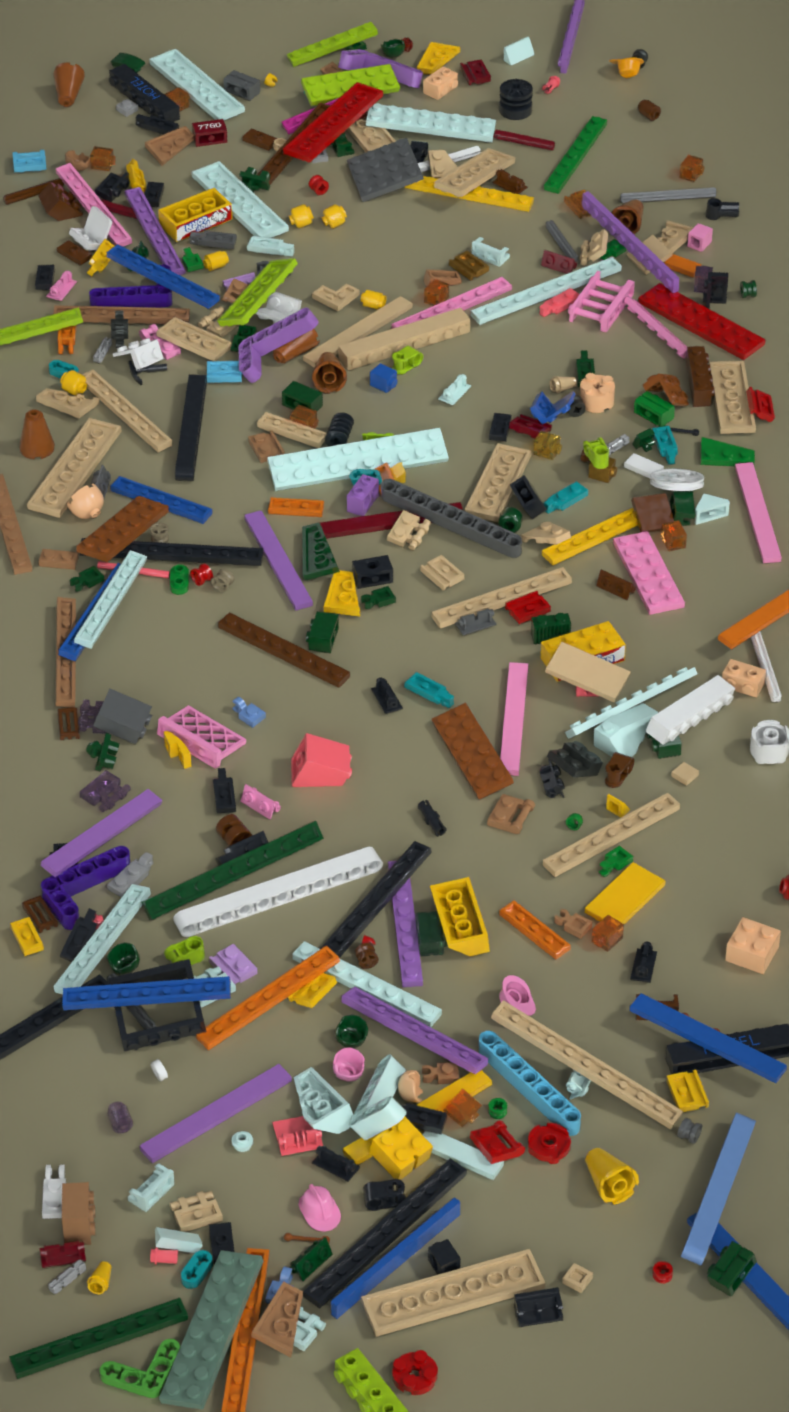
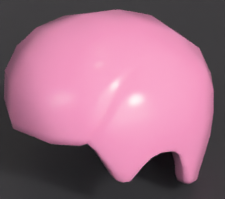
M342 1048L339 1050L333 1061V1071L336 1077L346 1082L356 1081L362 1076L364 1071V1056L353 1048Z

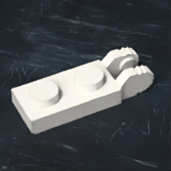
M46 1165L43 1185V1219L62 1218V1183H66L65 1165H59V1179H51V1165Z

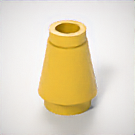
M105 1261L99 1263L87 1280L90 1292L100 1295L108 1290L112 1269L111 1264Z

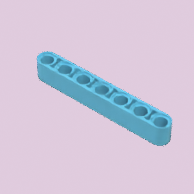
M484 1031L479 1035V1054L487 1057L488 1063L552 1123L566 1128L569 1136L577 1135L580 1132L581 1113L572 1103L496 1033Z

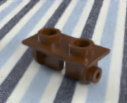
M503 169L496 171L497 179L492 181V183L514 194H520L528 188L525 186L523 179L514 175L510 177V173Z
M602 569L600 570L596 584L597 587L625 600L629 599L630 593L633 594L636 587L633 583Z

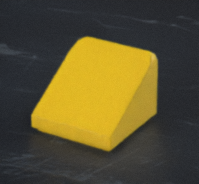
M402 462L391 467L395 481L405 483L406 472Z
M610 794L607 795L606 809L620 818L630 811L624 802Z

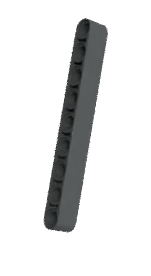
M385 479L381 482L383 501L428 519L436 525L508 557L517 558L522 554V538L518 534L393 479Z

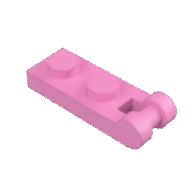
M156 324L150 325L148 329L139 330L141 339L150 338V341L158 340L162 355L166 360L181 354L179 346L156 336L158 330Z

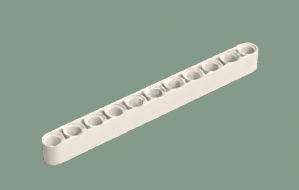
M366 847L181 910L175 914L173 920L183 937H190L376 873L382 868L383 862L373 847Z

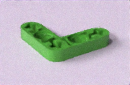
M175 1339L164 1340L160 1344L147 1372L114 1361L105 1362L100 1366L101 1381L107 1385L135 1394L156 1398L160 1396L180 1349V1344ZM171 1348H173L174 1350H171L170 1353H169V1355H168V1358H166V1357H167V1352H166V1350L169 1351ZM158 1365L167 1366V1369L163 1372L155 1370ZM129 1376H135L137 1381L127 1383L125 1379ZM154 1378H155V1379H156V1386H153L152 1389H151V1388H148V1386H152V1385H153V1383H154Z

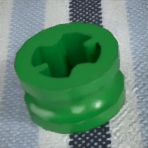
M494 1098L489 1102L488 1114L490 1117L502 1119L507 1115L508 1106L504 1099Z

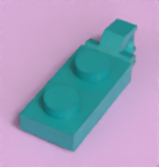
M670 426L652 428L654 432L653 438L662 457L666 456L668 465L675 464L678 446Z
M576 481L550 496L544 502L547 508L545 512L550 514L556 509L563 511L588 496L589 490Z
M418 672L413 674L404 683V688L436 704L441 703L442 706L451 708L454 705V696L449 694L445 686Z

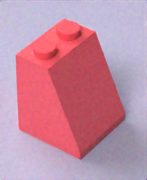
M306 733L291 758L292 786H343L346 779H349L352 774V768H350L352 755L349 751V745Z

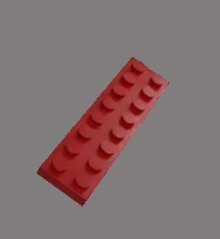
M356 82L283 148L284 154L310 163L384 96L383 90Z
M658 283L638 298V302L644 307L742 360H745L765 345L766 339L679 292L672 293L662 283Z

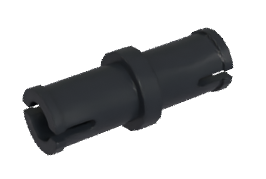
M424 800L418 804V809L424 815V821L427 825L431 826L436 836H439V834L442 836L447 829L441 822L440 815L437 811L433 810L428 800H425V802Z

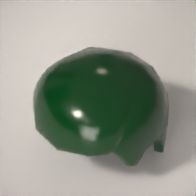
M392 39L387 42L384 41L383 45L381 44V48L387 57L396 58L404 52L405 43L399 39Z
M124 942L114 946L108 953L107 959L116 974L124 975L132 973L139 966L140 955L133 944Z
M354 1014L342 1017L335 1030L337 1042L347 1048L361 1046L368 1034L367 1022L362 1017Z

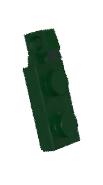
M581 350L580 359H576L578 387H580V383L586 374H595L594 359H588V350Z

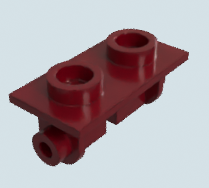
M544 250L541 266L568 274L572 272V269H576L577 263L573 258Z
M77 1240L76 1242L64 1243L63 1246H59V1244L44 1245L43 1248H39L42 1268L72 1264L77 1260L86 1262L84 1241L79 1242Z

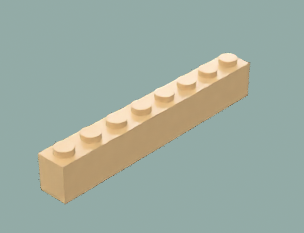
M460 307L338 346L339 360L349 371L390 358L395 352L400 351L406 346L418 349L470 332V318Z

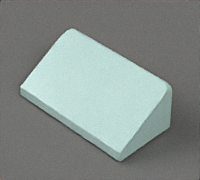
M529 37L504 47V61L509 65H514L534 55Z
M155 1228L156 1247L196 1253L202 1247V1241L198 1234Z

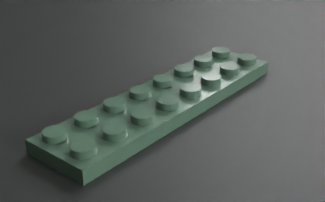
M220 1251L159 1399L162 1404L204 1409L264 1262L262 1256Z

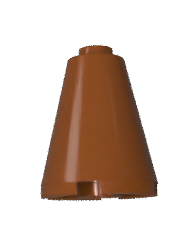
M70 62L60 63L53 72L58 102L64 107H69L75 102L84 81L85 72L77 64L74 66L70 65Z
M633 199L616 207L611 213L635 235L641 228L644 206L641 201Z
M312 329L273 350V358L278 363L284 364L311 350L320 343V340L317 341L316 339L318 337L315 329Z
M324 352L319 357L313 370L312 380L314 386L321 392H337L344 387L347 381V373L333 353Z
M32 409L25 414L19 444L20 452L29 459H35V457L46 458L54 452L55 443L43 413Z

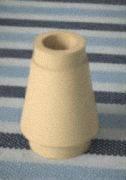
M555 376L553 379H550L549 386L552 392L561 393L576 387L575 377Z

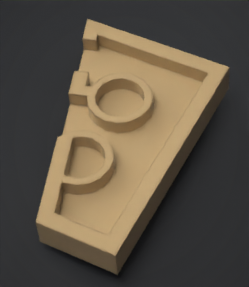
M667 220L666 228H663L662 235L658 240L674 253L688 240V233L694 227Z
M48 388L36 395V402L72 415L75 418H81L99 405L100 399L97 397H93V400L86 399L84 395L80 394L70 396L67 392Z

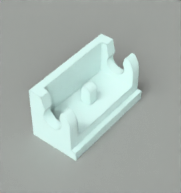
M482 237L472 242V254L481 260L500 267L510 258V254L506 253L509 250L507 247H504L502 250L481 243L484 239Z
M161 1164L154 1166L157 1170L137 1190L132 1188L129 1191L128 1201L145 1212L174 1186L173 1170H169Z

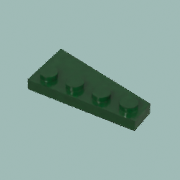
M320 522L303 526L302 555L304 580L340 572Z

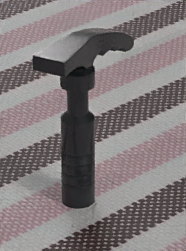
M130 360L129 368L135 381L143 385L142 379L137 376V373L143 371L167 370V363L148 365L136 370L132 360Z

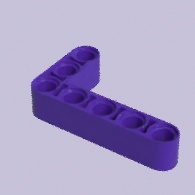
M160 265L171 271V267L169 265ZM158 283L151 286L94 288L89 291L90 306L166 308L173 304L172 290Z
M117 846L68 868L57 877L52 875L41 882L43 900L65 929L72 930L76 920L79 919V908L71 896L117 876L131 863L129 849L125 846Z

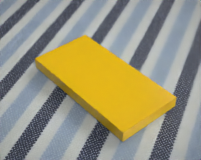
M632 862L585 907L584 913L611 929L618 931L665 886L666 880Z

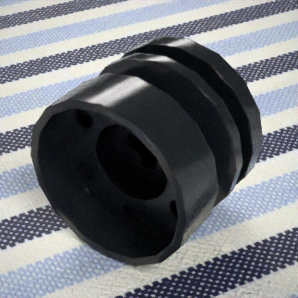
M509 79L501 84L499 112L504 118L522 120L531 115L533 87L528 81Z

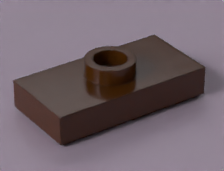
M252 128L242 136L244 142L268 151L273 148L274 140L277 139Z
M69 240L57 247L59 254L80 266L92 257V253Z

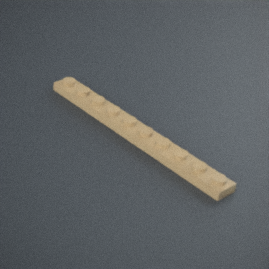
M504 1000L492 1013L491 1019L670 1130L680 1119L683 1113L682 1110Z

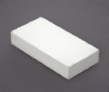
M635 453L624 462V468L652 479L650 477L652 472L664 469L663 465Z

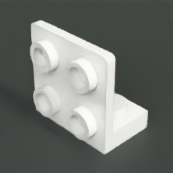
M275 291L268 297L266 308L258 309V312L255 314L258 315V318L271 319L273 323H276L299 311L302 300Z

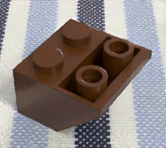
M50 182L38 195L46 213L58 221L83 215L81 205L77 202L76 197L71 191L67 192L60 184L56 185Z

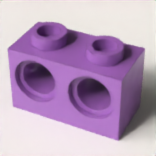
M362 474L347 494V512L359 516L366 514L379 496V479Z

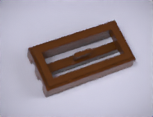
M77 707L58 709L60 740H64V737H68V740H71L74 736H76V739H80ZM70 712L74 714L75 731H71ZM62 713H66L67 732L63 731Z
M41 895L22 902L23 909L30 917L39 934L45 928L50 930V926H54V928L58 926V921ZM36 902L39 903V905L41 906V908L43 909L44 913L50 921H46L42 912L37 907ZM29 905H31V907L33 908V910H34L35 913L37 914V916H38V918L40 919V921L42 922V924L39 922V920L37 919V917L35 916L34 912L32 911V909L30 908Z

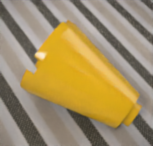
M602 1148L590 1150L586 1155L585 1162L601 1199L606 1203L619 1204L630 1198L634 1193L633 1188L635 1184L638 1186L639 1176L636 1171Z

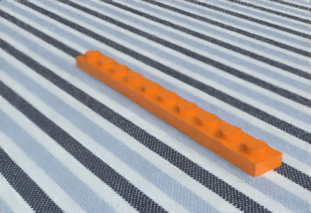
M247 1248L246 1254L262 1256L264 1262L233 1335L221 1412H246L257 1339L251 1337V1334L260 1320L270 1255L269 1249Z

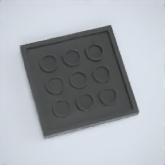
M407 137L347 160L363 202L424 179Z

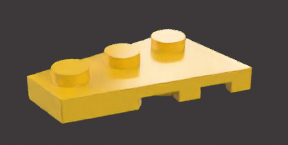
M339 570L340 572L333 574L324 603V612L360 617L353 572Z

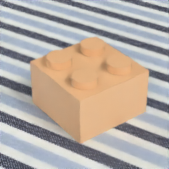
M743 917L727 943L725 961L764 974L779 948L781 930Z

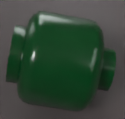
M513 507L505 508L500 513L498 525L516 533L520 529L523 520L521 512Z

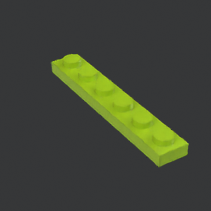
M368 22L301 49L294 50L287 54V58L292 66L295 67L378 35V30L372 22Z
M75 308L0 329V345L10 344L14 341L43 335L47 332L83 323L80 309Z

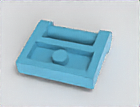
M45 150L28 153L12 152L14 172L47 170Z

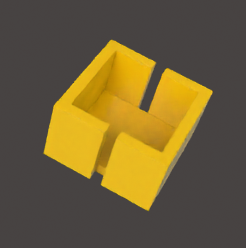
M404 1116L399 1123L372 1139L369 1152L394 1179L401 1180L411 1173L413 1168H418L430 1159L433 1146Z

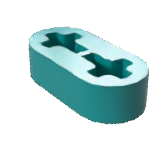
M53 360L49 363V373L60 379L65 372L71 370L79 373L77 366L64 361Z
M356 469L349 475L353 485L356 484L362 474L379 479V485L382 482V477L378 470Z
M205 1250L197 1251L183 1268L181 1282L185 1288H197L210 1272L213 1266L210 1252Z

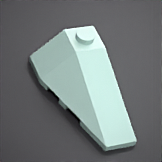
M641 703L606 719L594 729L593 746L611 757L615 752L630 757L634 756L638 751V746L645 738L649 720L658 712Z
M312 1067L294 1077L303 1117L314 1129L340 1134L350 1128L349 1123L353 1112L349 1103Z

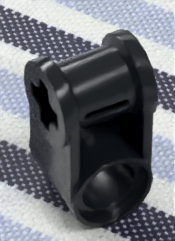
M411 141L410 146L417 163L424 162L428 155V142Z
M391 1179L365 1184L363 1186L366 1208L370 1211L396 1208L406 1199L403 1193L405 1191L404 1182L399 1179Z

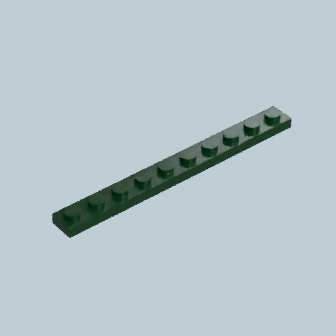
M312 821L142 901L149 920H153L324 839L317 821Z

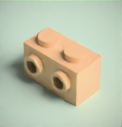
M444 66L423 80V93L439 100L458 86V73Z
M730 659L722 673V678L735 687L734 691L756 698L765 684L766 669Z

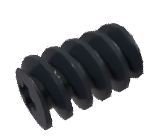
M340 412L333 416L325 437L328 447L348 442L354 424V419L351 415Z

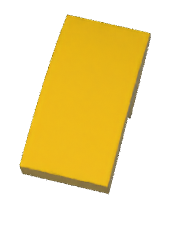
M164 731V746L170 758L178 756L184 769L192 767L191 753L187 746L171 732Z

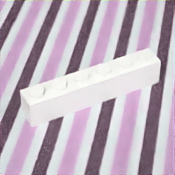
M719 675L715 676L651 717L646 732L662 745L668 741H673L679 734H684L692 726L695 727L702 719L706 720L710 714L718 712L722 706L729 705L734 698L732 695L735 687Z

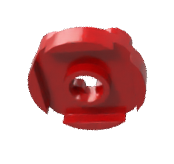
M547 1123V1126L542 1127L537 1125L528 1135V1152L541 1161L557 1164L560 1162V1159L566 1157L570 1152L571 1138L568 1135L569 1132L566 1128L556 1123ZM550 1140L553 1141V1144H551V1145L545 1143V1141H546V1142H549Z
M423 1350L403 1354L394 1360L392 1370L393 1382L402 1392L405 1390L411 1392V1395L425 1394L435 1386L438 1378L437 1364ZM416 1370L419 1371V1376L410 1375V1373Z

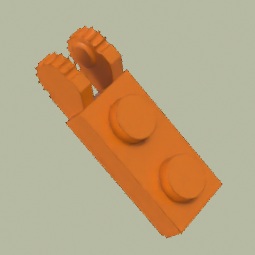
M77 325L58 330L59 354H63V345H69V354L74 353Z

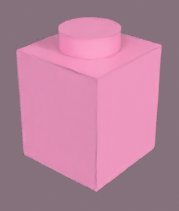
M698 223L688 233L687 247L702 252L712 242L713 229Z

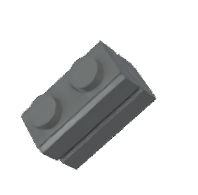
M233 70L224 78V90L251 101L260 93V80Z

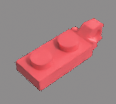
M569 288L545 301L539 307V314L543 317L551 313L557 315L568 309L570 304H573L580 294Z

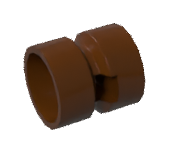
M235 814L224 816L216 826L217 833L225 840L228 846L252 836L251 832Z

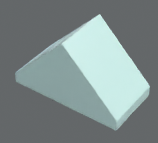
M703 494L695 509L694 523L697 525L728 516L729 500Z

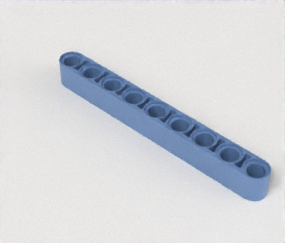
M736 1112L683 1248L682 1258L700 1266L702 1265L756 1120Z

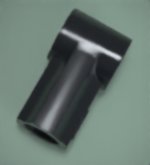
M711 198L707 202L706 217L710 220H717L720 217L739 216V202H722L717 198Z

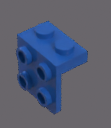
M572 391L552 404L546 395L540 392L536 395L530 407L531 414L542 425L546 422L551 423L557 418L558 414H564L570 410V405L574 402L576 394Z

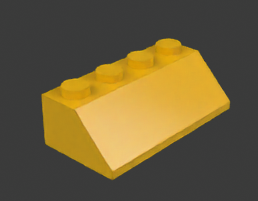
M466 877L430 885L448 948L468 956L490 952L488 934L470 878Z

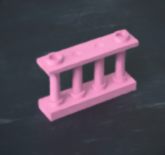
M597 271L594 276H591L589 283L575 302L570 304L568 308V314H570L569 321L573 322L577 315L599 321L601 323L600 331L607 333L627 305L624 302L626 297H633L635 281L628 280L625 285L618 286L601 281V271ZM601 287L618 292V295L613 296L597 291V288ZM593 296L612 303L605 305L589 299ZM588 306L605 312L600 315L584 310L583 307Z

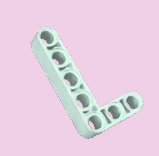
M390 1054L379 1062L349 1123V1126L363 1140H368L396 1125L406 1115V1110L393 1098L398 1088V1081L401 1075L405 1073V1068Z

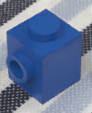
M380 363L370 371V386L385 393L396 387L398 382L396 370Z

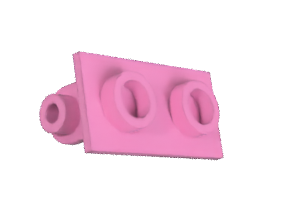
M64 271L60 280L50 288L51 291L46 297L62 301L77 283V281L72 280V273Z
M245 784L240 802L268 819L272 818L273 812H279L281 806L278 801H273L257 791L255 787L252 788Z

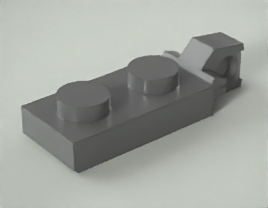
M204 230L203 233L191 232L190 244L234 249L237 241V235L232 233Z

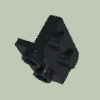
M111 172L95 189V194L112 202L116 197L120 196L123 189L128 187L130 182L128 180L129 173L125 172L121 177Z
M708 272V279H704V289H707V292H703V302L706 303L708 309H710V303L726 304L728 273Z

